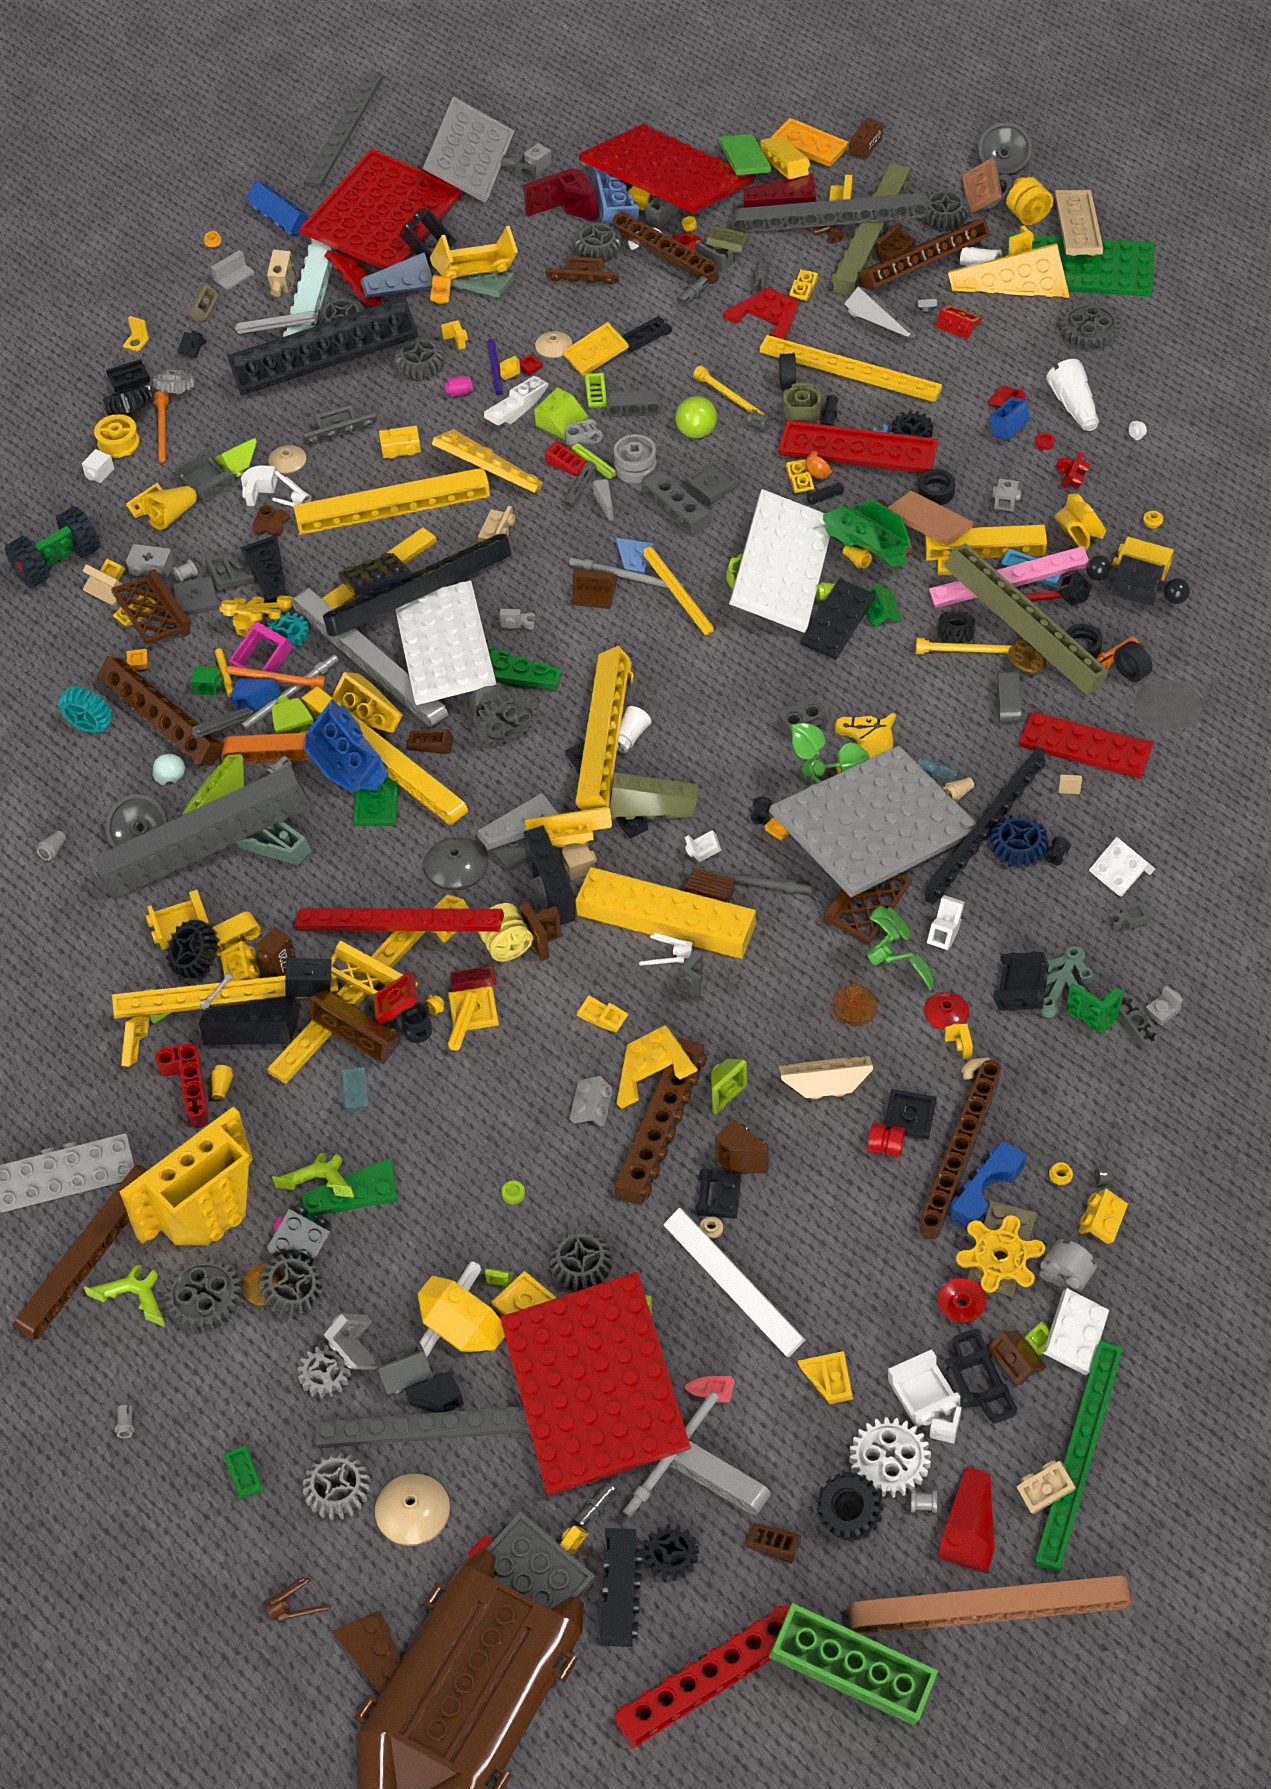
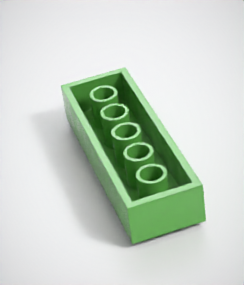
M794 1603L791 1604L768 1657L913 1726L920 1719L938 1670Z

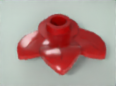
M1002 386L996 389L997 394L991 396L987 404L989 406L1001 407L1011 397L1025 400V392L1022 389Z

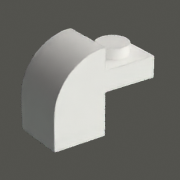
M255 466L243 473L241 476L243 498L246 499L247 506H255L259 492L274 493L278 480L275 474V466Z
M945 895L942 897L937 918L931 925L927 940L928 944L946 950L951 947L962 921L961 915L965 902Z

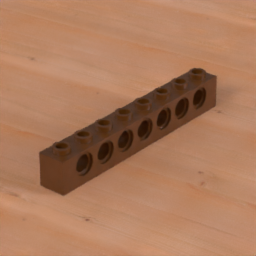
M986 219L972 220L858 271L862 288H876L991 236Z
M113 656L106 657L97 675L103 682V685L112 689L118 698L125 700L129 708L139 712L142 719L153 724L156 731L167 736L166 739L176 744L182 753L189 755L196 765L213 766L224 744L212 734L200 738L192 736V727L199 725L196 720L124 659Z
M678 1037V1042L696 1066L697 1071L679 1079L675 1075L673 1064L665 1068L615 1184V1198L642 1206L644 1199L650 1197L652 1180L658 1178L660 1161L666 1159L668 1142L674 1140L676 1123L682 1121L684 1104L690 1102L692 1085H697L700 1075L698 1071L700 1067L705 1066L707 1054L704 1053V1044ZM637 1176L643 1177L641 1179H635V1177Z

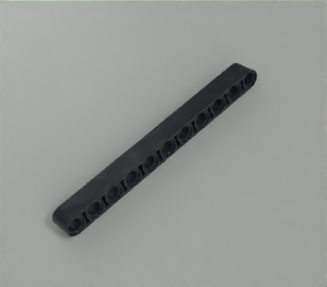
M498 534L411 573L412 577L376 589L326 612L323 615L328 635H341L511 556L512 552L507 535Z

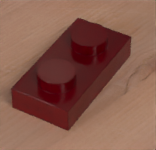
M494 965L450 973L453 992L497 985Z

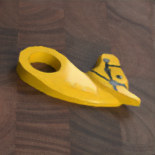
M891 713L882 720L872 716L841 717L836 720L834 729L836 734L848 736L856 740L857 744L868 752L869 759L893 748L891 727L895 721L896 714ZM841 766L836 767V775L841 773Z

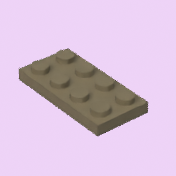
M991 1201L984 1226L990 1230H998L1002 1226L1005 1217L1010 1215L1016 1216L1020 1220L1019 1238L1023 1241H1030L1037 1213ZM1003 1251L994 1253L995 1257L998 1258L997 1260L1007 1257V1254ZM971 1267L968 1279L981 1286L984 1273L977 1267ZM1001 1279L998 1289L994 1292L1014 1297L1017 1282L1014 1279Z

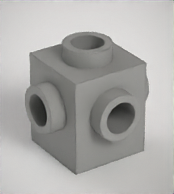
M999 479L998 486L993 488L992 498H995L994 509L1014 512L1016 501L1020 502L1022 490L1018 489L1019 481Z

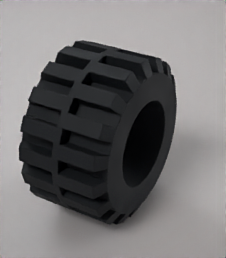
M845 1472V1475L836 1474L833 1480L829 1478L826 1481L827 1485L824 1488L821 1486L819 1490L821 1494L816 1500L818 1503L816 1510L820 1516L819 1519L825 1528L838 1538L840 1537L848 1541L850 1539L860 1540L862 1536L866 1538L870 1535L869 1532L872 1529L874 1531L877 1529V1522H881V1511H883L882 1498L874 1485L861 1475L856 1473L853 1475L850 1472ZM850 1492L858 1493L864 1501L862 1513L851 1521L840 1519L836 1513V1505L840 1497Z

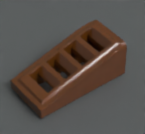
M449 729L411 731L407 749L450 754L454 737Z
M754 1522L745 1542V1547L792 1564L801 1543V1535ZM758 1531L762 1532L759 1543L754 1542ZM767 1535H770L769 1544H764ZM776 1538L781 1539L778 1547H774ZM785 1542L790 1543L787 1550L783 1549Z

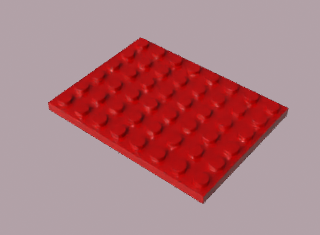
M640 124L633 129L579 153L580 161L691 213H695L752 184L755 176L752 174L736 175L730 163H726L716 156L708 155L703 150H697L690 144L682 143L675 137H669L661 131L651 129L646 124Z
M370 149L300 227V234L378 268L385 269L407 260L414 253L399 235L404 230L402 227L408 221H413L414 218L412 216L418 210L424 211L429 208L437 219L441 221L463 195L464 191L437 176ZM421 221L413 229V232L422 242L430 234Z
M638 1271L500 1316L548 1496L691 1449Z

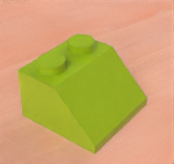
M558 387L534 409L536 426L565 440V428L567 425L589 419V416L574 396Z

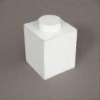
M97 449L82 463L85 477L99 483L114 470L111 455Z

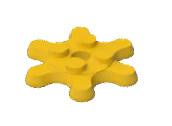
M1010 1215L1005 1217L1002 1226L998 1230L987 1229L980 1221H972L968 1224V1233L975 1239L976 1245L971 1250L960 1251L956 1256V1261L962 1268L977 1267L984 1273L981 1287L987 1293L996 1291L1001 1279H1014L1024 1288L1034 1283V1274L1027 1269L1026 1261L1043 1255L1045 1245L1039 1240L1023 1241L1018 1236L1020 1220L1016 1216ZM1003 1251L1007 1254V1257L997 1260L998 1258L995 1257L994 1253Z

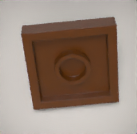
M574 569V589L571 605L611 609L617 575L610 572Z
M525 902L520 905L523 922L527 924L528 929L533 935L532 946L540 960L544 961L549 959L548 943L562 937L559 911L556 906H553L535 914L530 904Z

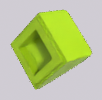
M487 1268L485 1269L487 1284L507 1288L511 1284L513 1272Z
M1042 1321L1024 1337L1038 1356L1043 1354L1051 1327Z

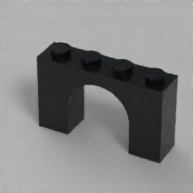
M544 825L524 831L526 862L533 878L541 876L546 893L547 908L556 906L559 911L560 925L575 921L573 890Z

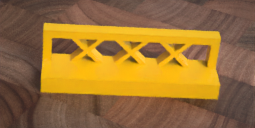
M339 941L331 958L332 966L336 959L345 962L347 967L345 970L331 967V974L373 997L378 991L374 990L372 983L380 981L386 987L403 976V974L342 941ZM361 971L365 973L367 980L358 981L354 979L352 972Z

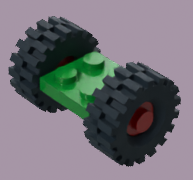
M72 506L56 516V523L59 526V531L35 545H32V542L26 536H21L5 545V554L8 556L7 559L11 563V567L30 589L49 579L48 568L52 567L55 562L69 557L74 551L80 558H84L101 547L99 536L96 534V530L92 526L93 524L77 506Z

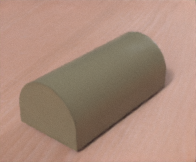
M206 282L201 285L189 309L190 317L196 321L207 319L219 295Z

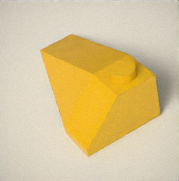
M343 673L332 698L366 725L394 733L402 714L362 675L358 673Z

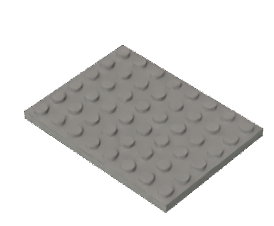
M900 746L894 747L771 805L769 810L778 822L850 897L963 842L977 824Z

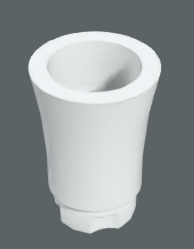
M965 247L961 251L960 265L970 266L1001 258L1002 252L1001 250Z
M628 706L621 720L618 752L627 753L643 731L651 724V718L642 709L635 706Z

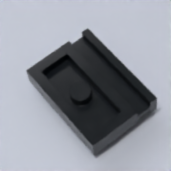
M141 359L106 370L115 393L150 382V376Z

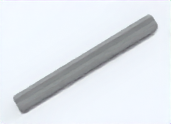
M315 311L237 323L235 330L238 334L312 323L316 322L318 317Z

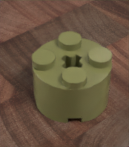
M805 382L795 383L792 385V388L786 389L783 394L784 418L787 421L816 424L821 416L822 396L820 390H816L812 384Z

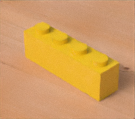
M776 136L761 140V150L766 159L786 178L793 179L809 175V159L784 138Z

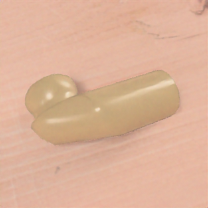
M989 1057L969 1060L961 1068L963 1079H974V1071L979 1070L984 1061L990 1060Z

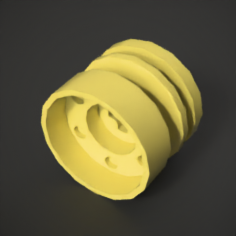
M502 903L489 908L502 909L504 912L500 932H478L482 941L486 944V948L490 951L492 958L496 961L505 962L526 952L532 944L533 935L528 929L527 924L523 922L517 907L510 903Z

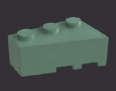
M283 821L236 842L238 848L296 866L312 852L306 838Z

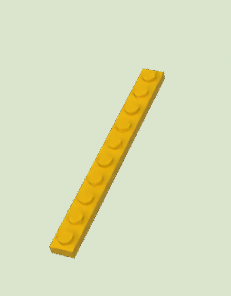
M769 335L766 336L760 346V353L779 358L780 354L794 353L796 363L932 402H936L942 391V384Z
M394 931L371 957L393 968L426 931ZM357 971L353 975L354 979L358 981L367 980L365 973ZM374 982V983H372L373 988H375V986H376L379 982ZM346 983L337 993L342 1000L356 1006L368 995V993L349 983ZM311 1021L267 1068L268 1073L287 1084L332 1033Z
M331 974L330 992L338 993L337 977ZM286 976L227 982L209 1003V1008L285 997ZM220 983L112 994L114 1019L202 1009L201 1002L207 1000Z

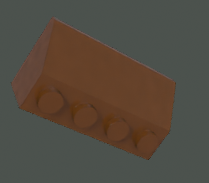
M324 989L311 997L310 1020L378 1062L385 1064L398 1047L400 1035L394 1028L381 1025L374 1016L366 1015L355 1004L345 1002L337 993Z

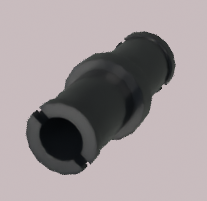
M834 395L826 397V405L822 411V425L834 426V420L838 414L836 410L838 398Z

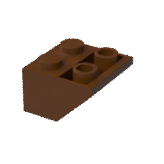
M733 1120L715 1136V1159L730 1173H766L769 1170V1147L762 1138L754 1136L746 1125L739 1124L736 1120Z

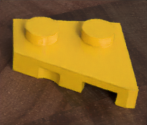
M844 1351L798 1361L800 1369L829 1404L853 1400Z

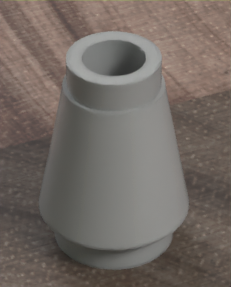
M56 831L38 844L37 854L47 861L54 859L66 840L65 834L61 831Z

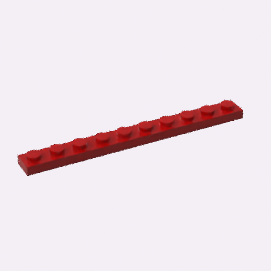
M299 908L294 927L298 931L500 932L504 912L502 909Z

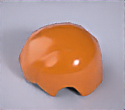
M812 451L806 458V470L814 478L826 479L832 474L833 470L830 469L826 461L817 456L816 451Z

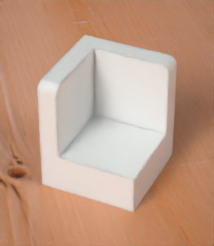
M957 1406L955 1414L943 1415L937 1419L933 1418L930 1438L954 1444L962 1407Z

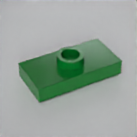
M247 1445L223 1454L240 1500L263 1491Z

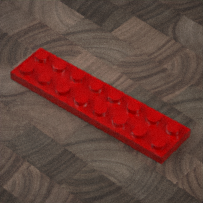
M787 421L778 451L779 455L807 458L812 451H816L817 456L824 461L924 473L933 468L938 439Z

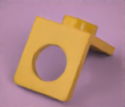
M130 316L128 320L132 334L123 344V347L139 352L149 340L145 321ZM133 340H139L140 344L137 346H131L130 342Z

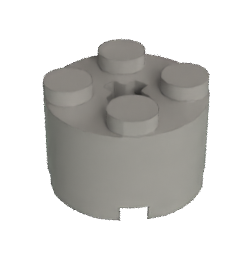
M1059 1239L1041 1262L1039 1275L1045 1281L1057 1285L1061 1293L1067 1288L1080 1293L1096 1271L1097 1264L1093 1265L1091 1262L1093 1259L1092 1255L1079 1244L1072 1241L1066 1244L1062 1243L1064 1239Z

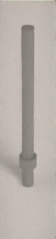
M570 558L569 565L584 568V570L610 572L618 577L668 588L665 582L658 577L597 564L589 559L584 561Z
M334 654L326 661L319 662L304 677L323 676L331 666L339 661L338 657ZM293 684L281 695H287L290 698L306 685ZM277 698L240 724L241 727L247 730L272 711L271 707L278 704Z
M711 1392L686 1425L685 1429L688 1439L719 1399L716 1393ZM677 1454L661 1459L643 1485L636 1488L633 1493L634 1497L623 1510L626 1516L631 1518L640 1504L647 1501L651 1495L649 1492Z

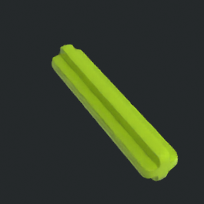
M580 443L572 446V452L587 462H593L596 465V470L608 479H613L616 476V469Z

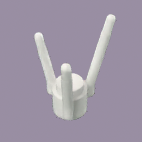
M278 471L275 472L282 481L294 490L291 494L293 502L278 498H272V501L291 507L311 502V495L303 491L288 477H284Z
M659 933L651 934L650 938L674 945L673 955H677V957L640 961L639 965L684 963V959H688L691 955L693 942L678 940Z

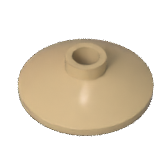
M559 331L544 333L538 337L535 343L537 352L548 358L563 356L562 351L572 346L571 338Z
M285 445L272 451L269 455L268 463L269 466H275L276 471L279 473L288 474L301 469L305 465L307 458L304 450L300 447Z

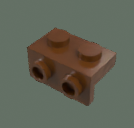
M897 223L877 241V256L883 259L890 258L914 247L916 239L903 233L902 224Z

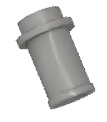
M282 756L276 763L267 766L266 776L289 765L292 767L291 761L289 760L285 763L288 758Z
M120 1405L117 1408L118 1415L115 1432L120 1438H129L135 1430L132 1425L133 1407L129 1405L127 1411V1405Z

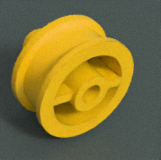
M121 414L110 415L100 420L94 429L99 451L111 455V458L131 455L137 449L140 441L134 420Z

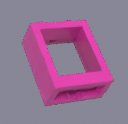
M255 622L229 659V662L235 667L247 668L244 664L263 638L276 645L277 649L261 671L276 673L294 646L285 637Z

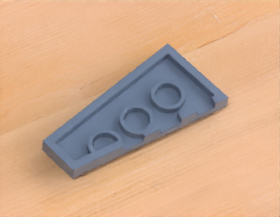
M421 253L363 277L361 285L366 298L432 288V274L425 253Z

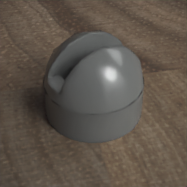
M1095 1168L1094 1179L1096 1185L1105 1186L1110 1184L1113 1179V1173L1109 1168Z

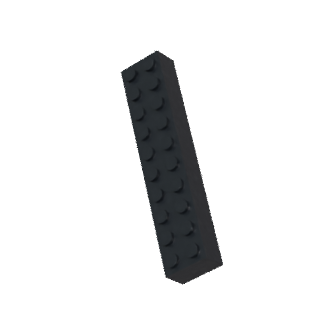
M403 297L227 355L239 392L243 396L418 338V331L407 299Z

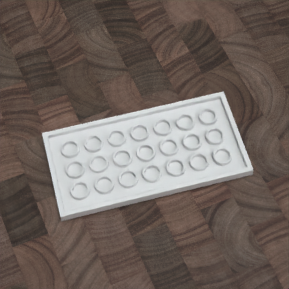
M762 489L758 497L729 604L805 633L817 591L816 585L819 583L830 535L825 530L826 524L823 521V514L825 513Z
M471 581L442 587L395 609L416 705L474 691L485 686L497 685Z

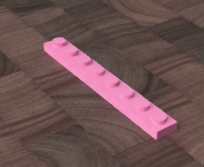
M1082 546L996 571L1014 587L1086 568L1089 559ZM959 580L929 588V594L935 609L977 598Z

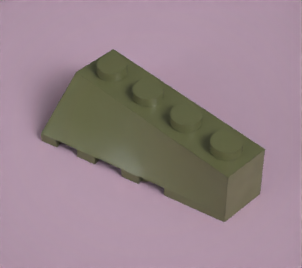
M614 772L609 804L611 820H615L616 817H625L626 820L634 819L635 816H646L647 819H655L659 815H665L666 818L694 817L698 797V784Z

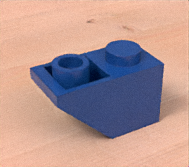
M239 678L230 698L237 710L249 707L256 711L281 696L282 692L274 679Z

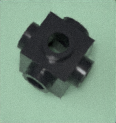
M1075 570L1060 578L1057 592L1071 606H1074L1088 599L1091 584Z

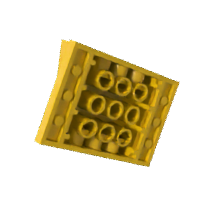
M234 1106L120 1191L135 1235L142 1244L147 1240L154 1239L158 1232L162 1230L175 1245L208 1246L213 1241L220 1240L231 1227H236L241 1223L246 1215L249 1194L248 1171L249 1164L253 1158L240 1113Z

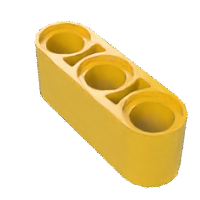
M242 912L213 927L218 932L216 937L220 939L217 945L221 949L216 954L220 956V952L240 941L246 943L261 934L262 929L251 912Z

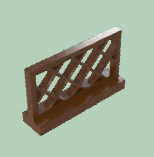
M155 569L148 571L147 577L111 588V593L146 645L177 634H181L182 637L190 635L189 618ZM145 584L148 586L147 591L137 589ZM126 591L130 592L129 597L120 595L119 593ZM134 594L144 596L142 601L134 599ZM147 598L156 599V604L146 602ZM131 603L134 605H138L139 607L137 610L130 609L128 606ZM146 607L153 610L150 614L142 612V608ZM156 611L165 612V617L155 615ZM138 616H139V617H143V618H147V619H148L147 622H146V623L138 622V621H137ZM154 620L162 623L158 627L150 625L151 621ZM165 624L174 625L175 628L169 630L164 628ZM147 630L157 632L149 637L146 635Z
M899 873L885 880L889 888L888 890L878 891L877 885L873 886L874 892H861L853 897H850L841 889L826 911L823 923L827 926L833 924L870 945L881 928L878 923L870 920V911H874L879 906H883L886 909L888 907L894 909L912 880ZM891 880H899L904 885L901 888L893 889ZM891 895L892 903L882 904L880 896ZM876 897L878 905L868 906L865 898ZM861 899L863 907L853 909L851 901ZM865 912L868 921L857 922L855 914ZM851 915L853 923L845 924L839 919L841 916ZM870 926L871 934L869 937L861 933L859 927Z

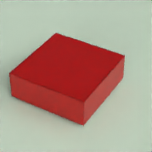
M532 354L520 360V370L528 376L543 368V363Z

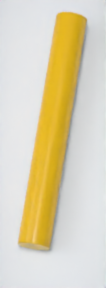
M218 648L215 650V655L221 675L224 677L227 696L230 698L234 687L230 674H227L225 671L227 663L223 650Z

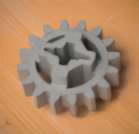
M168 369L163 374L158 373L153 379L154 388L167 393L181 394L185 392V389L191 390L195 385L194 376L191 373L187 374L183 370Z
M328 1345L325 1346L324 1351H320L319 1347H316V1353L312 1354L308 1351V1359L301 1358L300 1360L302 1366L297 1369L300 1375L298 1376L299 1382L302 1384L305 1392L310 1390V1394L313 1397L316 1393L320 1394L321 1399L324 1398L325 1393H329V1396L333 1397V1391L337 1390L341 1393V1385L349 1384L346 1377H351V1371L344 1364V1358L339 1352L330 1351Z

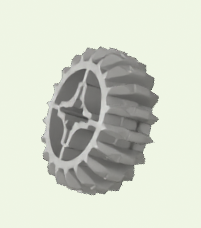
M341 1452L338 1458H334V1455L331 1453L328 1460L320 1457L321 1464L312 1463L313 1471H306L308 1479L303 1480V1486L305 1487L303 1495L306 1497L307 1505L312 1506L311 1509L314 1513L319 1512L322 1518L329 1513V1518L332 1521L336 1514H339L342 1520L346 1512L353 1516V1508L361 1510L360 1502H367L366 1494L370 1493V1486L368 1485L370 1484V1478L367 1475L366 1467H361V1461H354L351 1455L344 1459V1455ZM348 1474H351L356 1479L355 1488L347 1482ZM318 1485L323 1486V1489L326 1490V1497L324 1499L317 1494Z

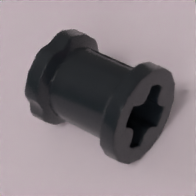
M759 796L753 800L754 812L751 815L753 823L765 825L770 821L769 809L772 801L769 798Z
M1055 837L1052 840L1050 850L1045 852L1044 858L1053 865H1061L1065 852L1070 850L1071 845L1065 838Z

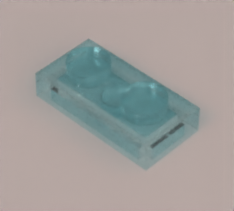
M365 1067L342 1070L346 1113L369 1110Z

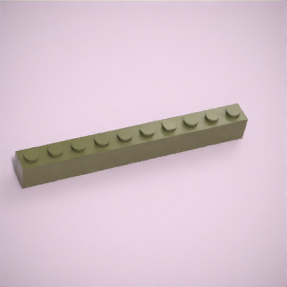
M890 163L888 169L884 170L882 181L878 182L877 191L873 193L872 197L903 195L910 182L911 168ZM891 220L860 223V226L856 227L854 238L850 239L849 248L844 251L843 260L838 264L837 273H834L832 276L833 292L852 295L856 288L860 286L861 282L857 272L869 267L877 251V241L884 236Z
M966 543L952 549L944 567L953 576L962 582L966 588L972 591L1086 695L1101 688L1109 672L1108 669Z

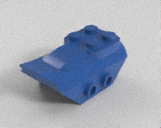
M332 698L305 734L304 750L309 755L310 760L319 767L322 775L352 793L360 789L375 791L389 774L379 754L363 736L359 723L347 708L339 706Z

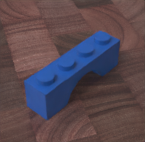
M1002 1141L998 1148L994 1147L988 1156V1161L985 1164L981 1163L976 1170L974 1179H969L966 1182L960 1197L956 1196L952 1200L949 1207L951 1209L950 1219L965 1228L972 1221L983 1222L987 1216L988 1204L982 1192L987 1186L995 1182L1005 1181L1013 1183L1024 1169L1027 1155Z

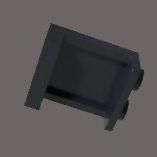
M1033 951L1030 953L1012 952L1001 954L1000 960L1003 964L1000 989L994 990L993 997L998 1009L1001 1011L1043 1009L1049 963L1044 952Z
M286 958L285 997L292 995L296 997H312L324 989L330 992L332 959Z

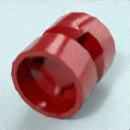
M872 1122L867 1152L881 1154L883 1151H886V1154L889 1156L900 1157L905 1128L892 1126L890 1129H887L885 1124Z

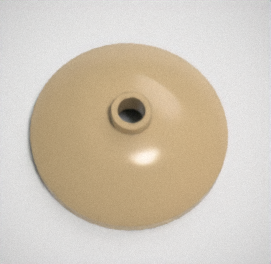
M406 1474L390 1481L380 1492L375 1504V1518L381 1532L391 1541L406 1546L420 1545L435 1538L444 1529L450 1515V1502L447 1492L438 1481L423 1474ZM409 1500L415 1501L412 1505L406 1504Z

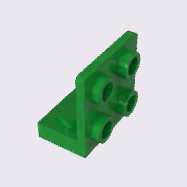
M1072 983L1069 988L1066 1010L1072 1017L1079 1018L1087 1023L1092 1030H1098L1104 1034L1119 1017L1123 991L1115 987L1110 994L1106 993L1099 1000Z

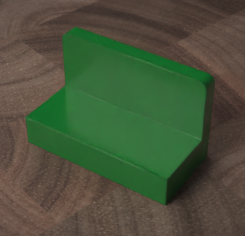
M876 583L868 590L875 594V599L867 610L871 624L879 626L887 618L897 623L901 622L902 619L894 592Z

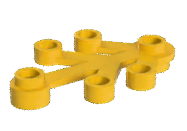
M259 596L253 597L247 604L244 598H235L234 601L224 600L219 606V611L223 612L225 616H234L235 613L250 615V620L253 621L262 620V613H267L270 619H279L281 611L287 612L293 607L291 603L292 597L278 596L277 602L264 603V598Z

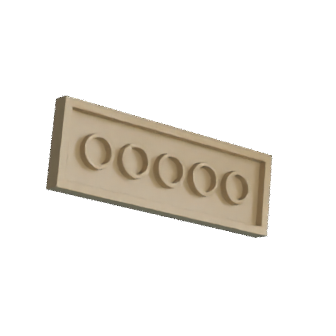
M1055 190L1054 198L1065 254L1071 256L1103 254V245L1091 190Z

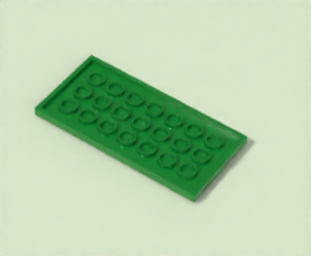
M1008 233L1006 256L1009 254V237L1019 233ZM1033 235L1032 249L1057 243L1069 292L1152 297L1155 242L1101 239L1103 254L1071 256L1065 254L1062 236Z

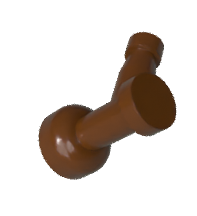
M835 225L814 228L815 236L830 231L828 237L831 243H838L843 239L842 231L837 229Z

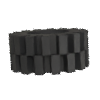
M951 610V613L946 611L945 614L942 613L939 616L937 633L940 638L942 637V640H948L949 643H952V641H955V644H959V641L961 643L969 642L974 637L975 618L971 614L968 615L967 612L961 613L960 610L958 612Z

